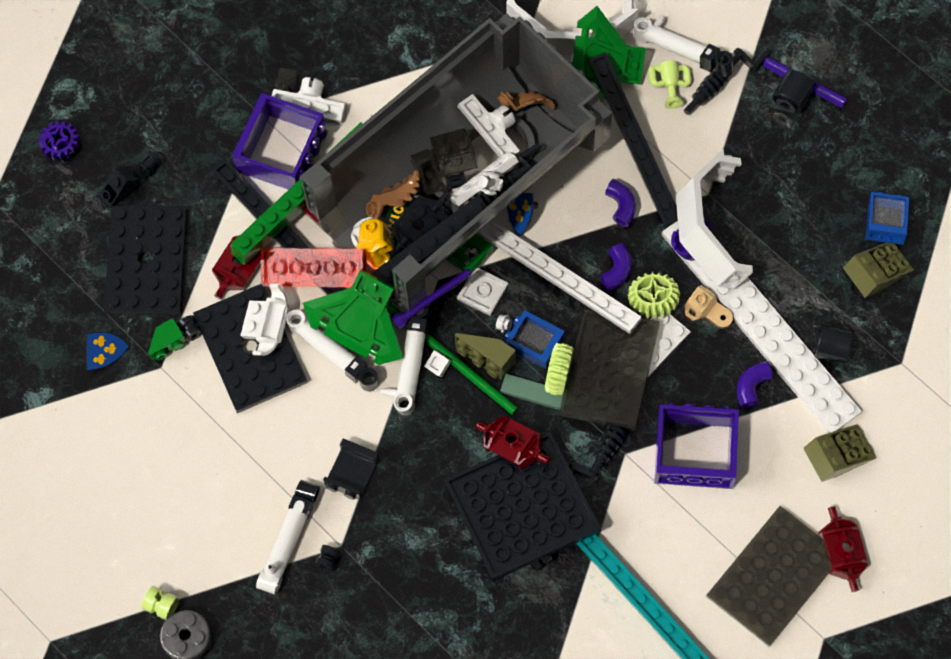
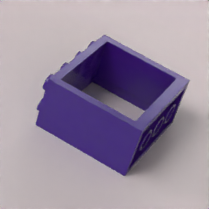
M261 93L232 155L236 170L244 175L289 190L300 179V176L313 166V159L320 152V143L322 140H325L328 133L324 115ZM270 116L312 130L293 173L251 159Z
M674 403L660 404L657 416L654 484L733 489L737 473L739 410L729 407L719 409L711 405L695 407L693 404H684L683 406H676ZM664 423L729 427L727 470L662 465Z

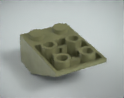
M884 243L856 254L843 267L865 298L880 292L914 271L898 247L893 243Z
M461 333L455 334L456 351L461 356H467L472 359V363L477 367L485 368L487 373L495 379L503 380L505 374L516 363V350L500 339Z
M858 424L815 437L803 448L821 482L836 478L876 459Z

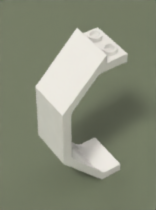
M507 0V14L511 18L515 17L517 19L520 16L524 21L528 20L537 33H542L546 41L550 45H554L562 56H573L575 36H581L580 32L549 31L515 3V0ZM624 0L623 14L611 23L621 38L634 29V22L638 19L639 9H635V0Z
M723 149L676 194L680 243L717 287L735 289L753 273L752 265L735 262L705 225L700 185L702 179L724 183L725 177L727 175L731 176L736 166H741V158L724 155Z

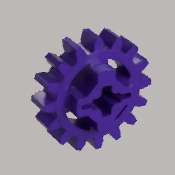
M55 121V125L48 123V129L42 128L44 134L39 133L40 140H38V143L46 157L51 155L53 160L56 157L62 160L63 156L70 158V152L75 154L74 147H79L77 141L80 138L77 135V130L73 129L72 124L67 125L65 121L59 124L58 121Z

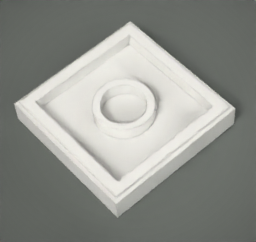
M477 267L467 279L457 300L491 316L509 283Z

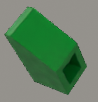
M173 318L155 329L148 351L153 362L162 360L168 353L181 349L186 343Z

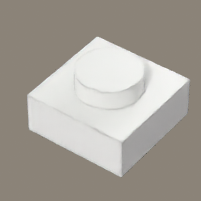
M434 350L424 367L442 377L451 360Z

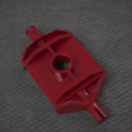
M233 236L212 269V273L220 286L214 296L221 300L227 290L245 291V285L263 257L266 258L263 249L246 265L242 263L236 265L233 263L236 257L231 254L230 244L238 236Z
M506 416L497 418L492 424L488 425L478 421V424L475 426L476 429L485 433L484 449L486 452L490 450L517 464L519 469H523L536 460L546 465L551 461V457L541 452V434ZM511 436L517 437L513 443L507 442V439Z
M836 506L828 508L831 518L830 523L818 532V534L822 533L832 567V571L829 574L847 580L851 593L857 592L859 587L856 579L859 578V574L869 567L858 525L852 520L838 517ZM843 543H847L850 546V552L844 550Z

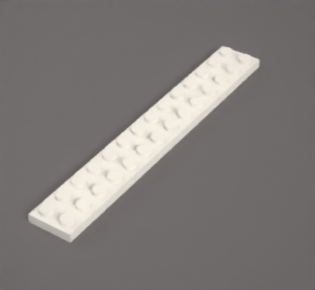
M678 221L662 231L661 234L671 247L672 233L678 229ZM681 257L702 284L713 291L712 293L716 295L718 303L731 311L734 322L828 433L841 429L861 414L862 411L819 360L814 357V354L748 277L735 289L717 287L696 261L686 260Z

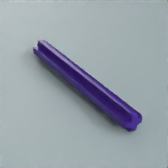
M767 57L763 63L765 68L782 77L787 70H793L770 57ZM812 80L815 84V89L812 93L839 107L845 105L846 97Z

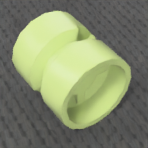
M151 586L143 599L142 609L152 614L156 612L158 617L167 620L168 617L174 614L179 597L171 593L164 594V590Z

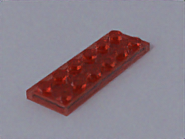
M261 248V284L263 286L279 284L280 286L352 287L359 271H366V249Z

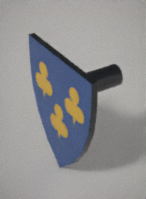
M523 193L507 207L510 222L519 236L527 229L532 218L533 209L538 208V202L534 201V193Z
M106 332L86 333V369H97L113 363L122 356L129 346L114 334Z

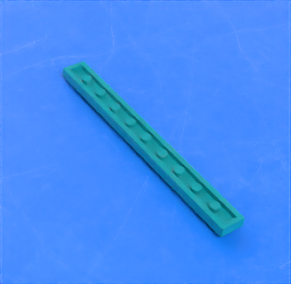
M596 534L576 543L680 659H709Z

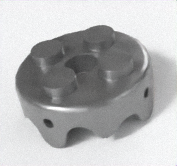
M194 611L176 612L167 618L161 628V645L172 659H199L211 647L210 626L204 617ZM185 630L190 631L191 636L188 640L183 641L180 639L181 632Z

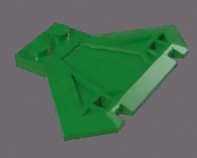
M595 6L577 21V28H581L582 33L581 36H575L572 65L577 70H581L590 83L593 82L598 86L600 91L599 100H602L604 95L589 65L588 59L606 52L620 84H641L646 48L626 45L600 8ZM589 29L592 30V37L589 36Z
M360 270L352 288L303 302L310 327L314 330H317L319 326L325 329V336L365 358L368 357L369 353L375 356L374 363L378 365L404 358L387 309V304L395 290V287L364 270ZM324 316L330 319L329 322L323 319ZM374 343L380 346V349L373 347Z

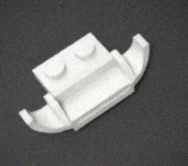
M270 284L272 296L267 298L266 301H249L240 336L244 339H256L259 342L257 351H253L252 355H268L275 349L278 343H281L289 307L286 295L279 284Z

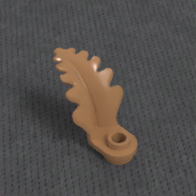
M529 91L527 94L520 92L514 99L508 92H500L497 97L502 106L510 107L514 112L532 104H544L552 110L555 109V104L552 100L542 96L541 93L535 94L533 91Z
M415 170L412 174H409L408 178H404L402 184L397 182L393 188L388 186L380 193L373 194L371 202H368L366 205L367 215L377 219L382 214L384 206L402 207L404 205L403 200L411 201L410 193L416 194L417 190L415 188L419 187L417 182L420 180L418 176L419 171Z

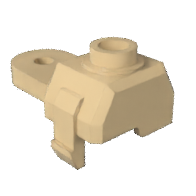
M702 285L698 286L684 306L685 316L692 321L707 319L718 328L724 329L729 327L733 320L731 311L717 302L716 295L712 293L713 291ZM689 311H692L694 314H696L695 317L691 315ZM721 316H725L726 319H725V320H721L720 317H721Z

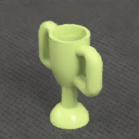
M665 61L659 66H650L648 69L650 84L654 87L666 86L669 91V98L666 100L665 106L671 109L682 106L683 100L677 96L676 87L691 85L692 77L689 67L677 65L675 61ZM683 70L685 81L679 80V71ZM655 71L660 72L662 80L659 82L656 80Z

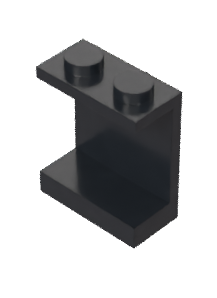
M343 438L340 443L341 450L328 477L323 479L324 485L332 492L340 491L344 493V496L351 500L355 498L361 500L380 459L379 453Z

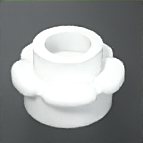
M500 315L496 322V329L501 330L502 333L510 330L512 326L510 316Z

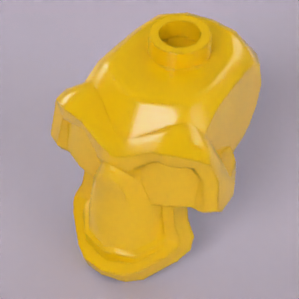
M372 218L365 220L360 225L359 243L356 247V252L359 255L366 256V262L376 270L390 260L391 257L387 252L393 250V245L388 239L385 223L381 219Z

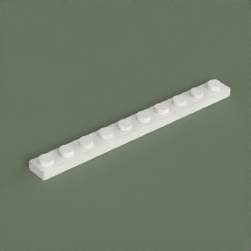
M490 221L478 232L479 236L629 334L632 333L642 320L640 315L497 222Z

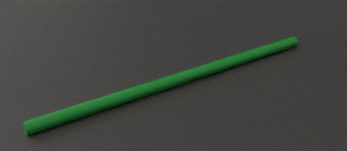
M333 254L327 260L339 272L350 269ZM390 301L388 302L387 309L392 316L402 312ZM429 333L427 334L425 343L429 347L450 359V364L511 415L517 412L518 407Z

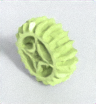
M653 271L651 275L644 273L643 277L638 276L637 281H633L632 286H629V304L635 313L639 312L641 317L646 315L647 319H649L650 316H653L655 320L657 316L663 318L665 313L670 315L671 310H675L676 305L679 303L680 291L678 285L667 274L662 276L661 272L655 275Z
M565 343L554 345L546 377V392L552 395H562L565 392L573 358V346Z

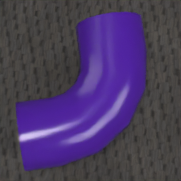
M613 178L605 191L606 196L618 203V208L612 218L617 224L628 227L637 209L636 198L629 187Z
M625 243L613 246L608 252L613 260V267L611 270L600 274L601 282L607 292L622 285L631 273L632 259Z
M768 361L757 363L747 368L740 376L737 384V397L741 408L759 403L756 394L757 385L761 382L772 380V371Z

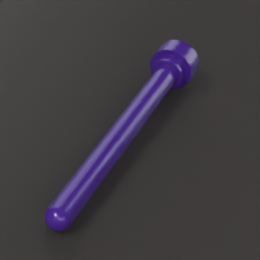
M470 269L464 270L424 298L411 311L407 310L403 314L402 312L400 314L396 313L391 319L399 330L406 326L405 324L409 318L471 276L472 271Z

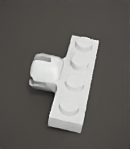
M305 77L302 80L298 93L273 89V97L322 113L325 120L342 123L345 103L322 99L321 95L324 85L319 79L314 78L311 81V77Z
M473 94L458 104L457 107L499 158L507 152L515 156L520 152L505 133V130L515 123L513 112L508 115L506 113L510 110L507 106H500L493 112H488Z
M509 152L505 153L450 194L451 198L449 199L455 205L460 206L466 204L469 198L476 193H480V191L490 196L496 195L495 191L500 192L503 187V180L499 178L500 175L513 169L514 165L519 161L515 155Z

